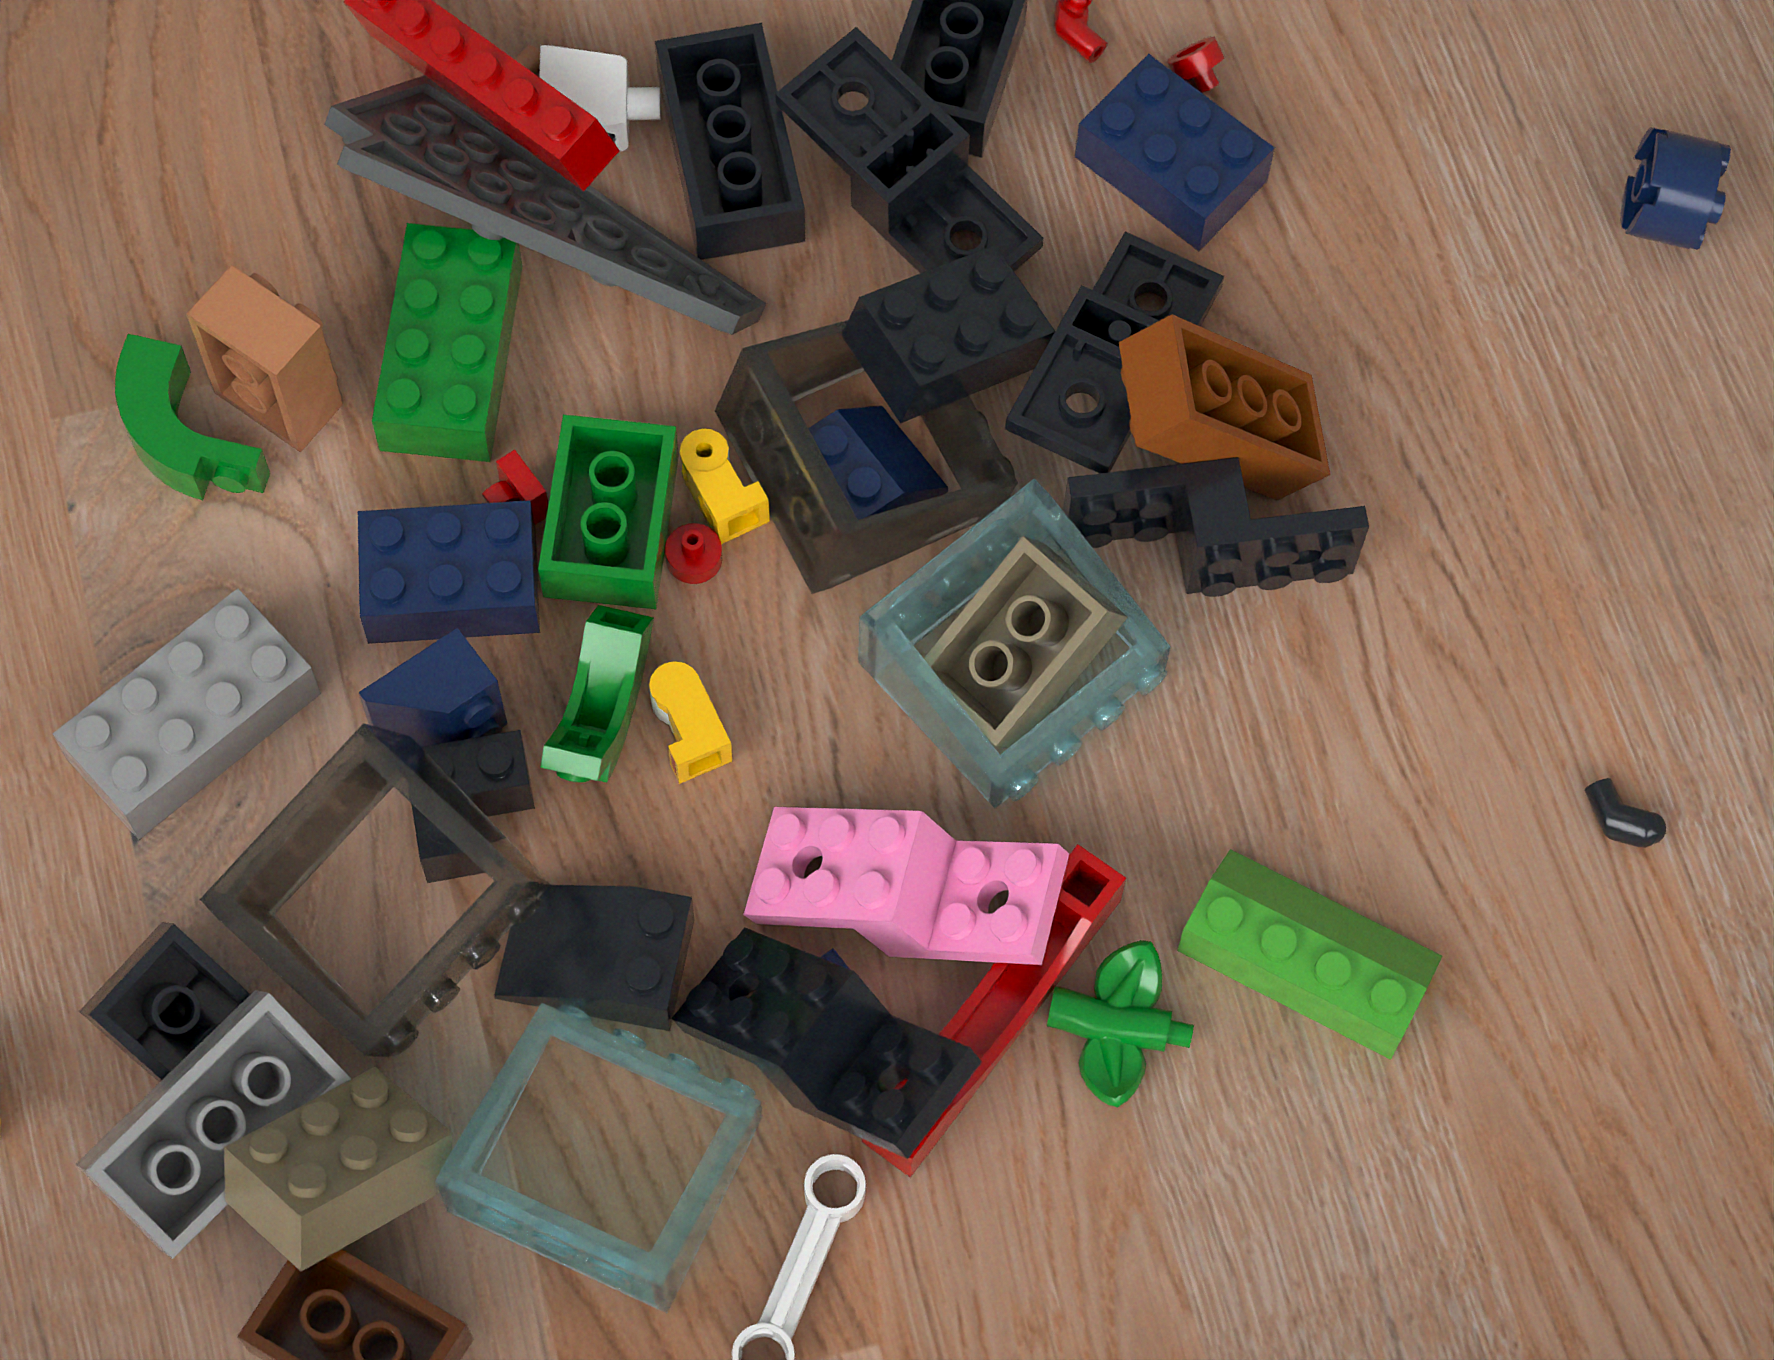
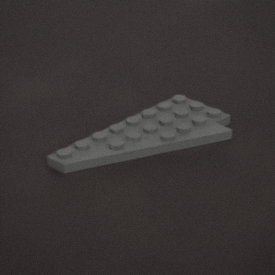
M425 75L330 107L324 125L342 136V140L346 144L343 147L337 165L347 171L472 224L473 230L482 237L491 240H500L504 237L586 272L598 283L606 286L621 287L731 335L757 323L766 306L765 302L590 185L583 192Z

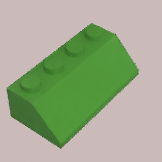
M1231 849L1210 878L1183 929L1177 949L1178 952L1390 1060L1401 1042L1443 957Z

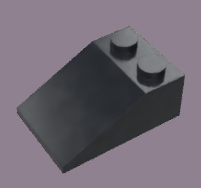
M521 884L494 993L495 999L670 1031L695 920L692 897L634 886Z
M161 922L79 1012L158 1082H161L250 993L174 923Z

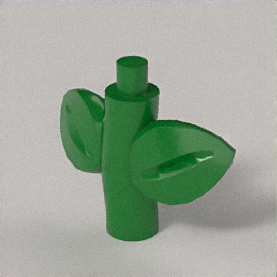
M1140 940L1122 946L1102 961L1096 970L1094 985L1096 998L1055 985L1047 1027L1087 1039L1078 1062L1080 1074L1086 1086L1099 1100L1117 1108L1134 1095L1143 1079L1146 1061L1142 1049L1164 1052L1166 1043L1190 1048L1193 1035V1024L1171 1020V1010L1153 1008L1159 1000L1162 991L1163 976L1158 952L1151 941Z

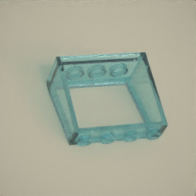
M1035 478L859 617L858 663L995 809L1009 797L1013 801H1018L1024 797L1038 782L1039 777L1037 774L1052 762L1059 766L1069 760L1081 747L1082 741L1080 739L1095 726L1100 731L1109 727L1123 713L1125 709L1123 703L1138 691L1143 696L1147 695L1164 680L1168 673L1166 665L1171 646L1053 497ZM1025 536L1045 543L1128 616L1116 631V634L1130 649L1002 754H999L914 645L966 605L1019 540Z
M541 1003L446 1159L435 1181L447 1212L668 1313L762 1119L761 1101L754 1098L756 1095L754 1090L737 1080L723 1078L722 1082L719 1083L699 1074L701 1068L688 1058L675 1053H669L667 1058H664L646 1050L647 1044L641 1038L628 1031L614 1029L613 1033L610 1034L591 1025L593 1021L591 1017L577 1008L561 1004L557 1010ZM552 1036L726 1114L650 1253L480 1175Z

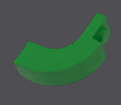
M128 333L117 364L115 394L124 426L137 455L144 465L164 484L182 494L199 500L204 499L210 481H213L221 489L233 493H242L245 489L264 493L270 471L262 449L201 435L186 427L178 419L179 404L191 373L182 346Z
M598 605L585 622L579 663L572 692L561 722L543 747L540 768L556 771L560 778L571 782H587L591 779L608 782L622 751L638 698L654 617Z

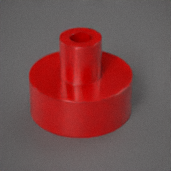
M1208 37L1178 51L1167 60L1171 71L1185 81L1193 78L1199 91L1204 93L1219 84L1212 68L1224 59V54L1216 38Z
M699 523L685 524L676 528L666 541V564L670 573L679 581L688 584H700L710 580L718 573L723 559L722 545L719 536L710 527Z

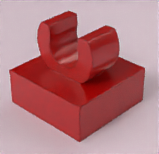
M514 449L496 461L500 482L488 487L482 495L488 503L531 501L536 525L547 517V492Z

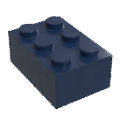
M1148 54L1079 123L1075 158L1197 251H1200L1267 182L1275 147Z
M531 501L358 511L360 619L368 644L436 640L444 637L457 627L465 638L540 633L536 528Z

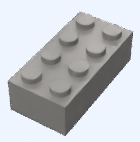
M237 588L56 730L53 736L69 763L139 840L318 697L321 692L312 667Z
M255 990L88 1151L76 1165L162 1252L173 1259L228 1205L225 1202L224 1147L351 1080V1078L269 993Z

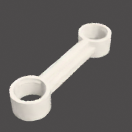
M839 1154L826 1155L816 1160L808 1169L804 1181L805 1201L808 1207L758 1324L747 1327L738 1335L732 1349V1360H741L744 1346L751 1340L759 1337L772 1338L784 1349L786 1360H795L794 1346L791 1339L841 1222L854 1217L860 1211L865 1200V1176L860 1166L851 1158ZM826 1171H845L857 1182V1196L850 1204L844 1207L829 1208L821 1204L815 1197L813 1183Z

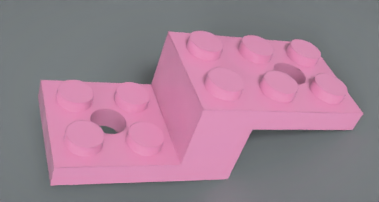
M774 807L743 915L755 924L855 929L889 957L1042 965L1069 853L1059 844L956 841L923 811ZM823 856L819 870L814 871L804 879L807 865L816 857ZM1008 890L1009 896L1006 904L998 908L994 913L988 914V907L992 898L999 892Z

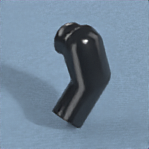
M1611 778L1596 781L1585 788V793L1607 838L1643 848L1659 843L1664 838L1666 823L1662 816L1655 812L1623 805Z

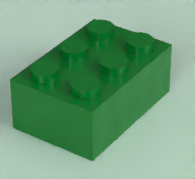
M563 414L538 566L544 598L657 609L679 459L676 426Z

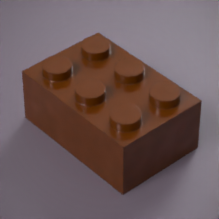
M343 1249L338 1250L303 1271H300L287 1260L237 1336L245 1348L261 1360H461L474 1340L466 1323Z

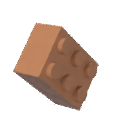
M231 264L187 312V317L214 393L300 453L343 405L337 384L338 376L333 370L329 356L331 351L326 345L322 331V321L305 305L297 303L293 307L280 298L275 287L261 275L253 273L249 277Z

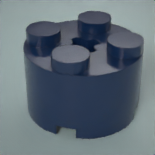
M1649 128L1644 134L1634 156V159L1641 160L1642 162L1638 167L1635 177L1628 176L1621 207V227L1627 229L1625 234L1686 249L1698 250L1703 242L1707 223L1717 224L1724 209L1725 192L1718 191L1717 189L1719 179L1724 175L1729 163L1730 146L1665 129Z

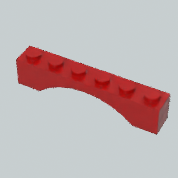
M1079 844L1076 845L1068 857L1042 965L994 962L972 994L939 1033L941 1036L970 1047L982 1063L908 1159L867 1140L862 1139V1143L907 1176L912 1177L1054 990L1055 985H1058L1121 902L1126 882L1125 876ZM908 1079L897 1084L894 1089H900Z

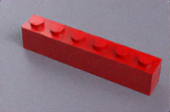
M344 0L345 5L373 38L583 192L620 151L596 117L433 0Z

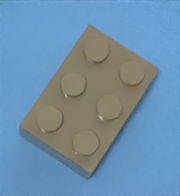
M1023 536L913 671L996 747L1019 750L1121 627L1128 616L1045 543Z
M374 1067L224 1147L225 1202L294 1266L303 1271L450 1188L453 1133L378 1068Z

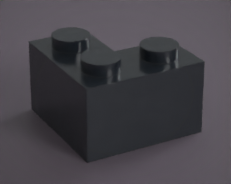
M521 730L403 750L419 858L427 883L486 873L477 819L535 809Z

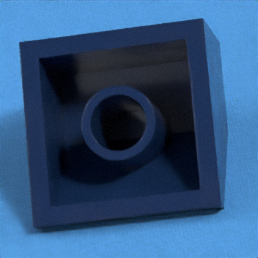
M882 405L837 409L791 439L792 470L856 551L861 550L948 492V486Z
M458 627L358 692L372 735L379 745L411 749L498 734L502 732V727L507 725L498 680Z

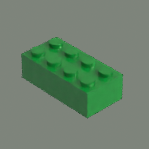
M407 223L372 416V424L380 451L491 462L523 267L518 243L504 237L500 240L487 239L477 234L473 229Z

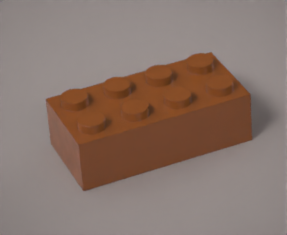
M1173 314L1118 342L1122 361L1121 377L1126 387L1131 415L1130 430L1137 447L1181 464L1239 457L1244 487L1275 500L1286 497L1331 475L1311 374Z

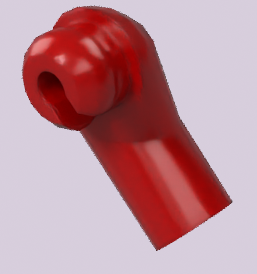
M1057 0L1054 19L1056 34L1088 62L1093 63L1102 55L1106 49L1107 42L1088 27V6L1092 0Z

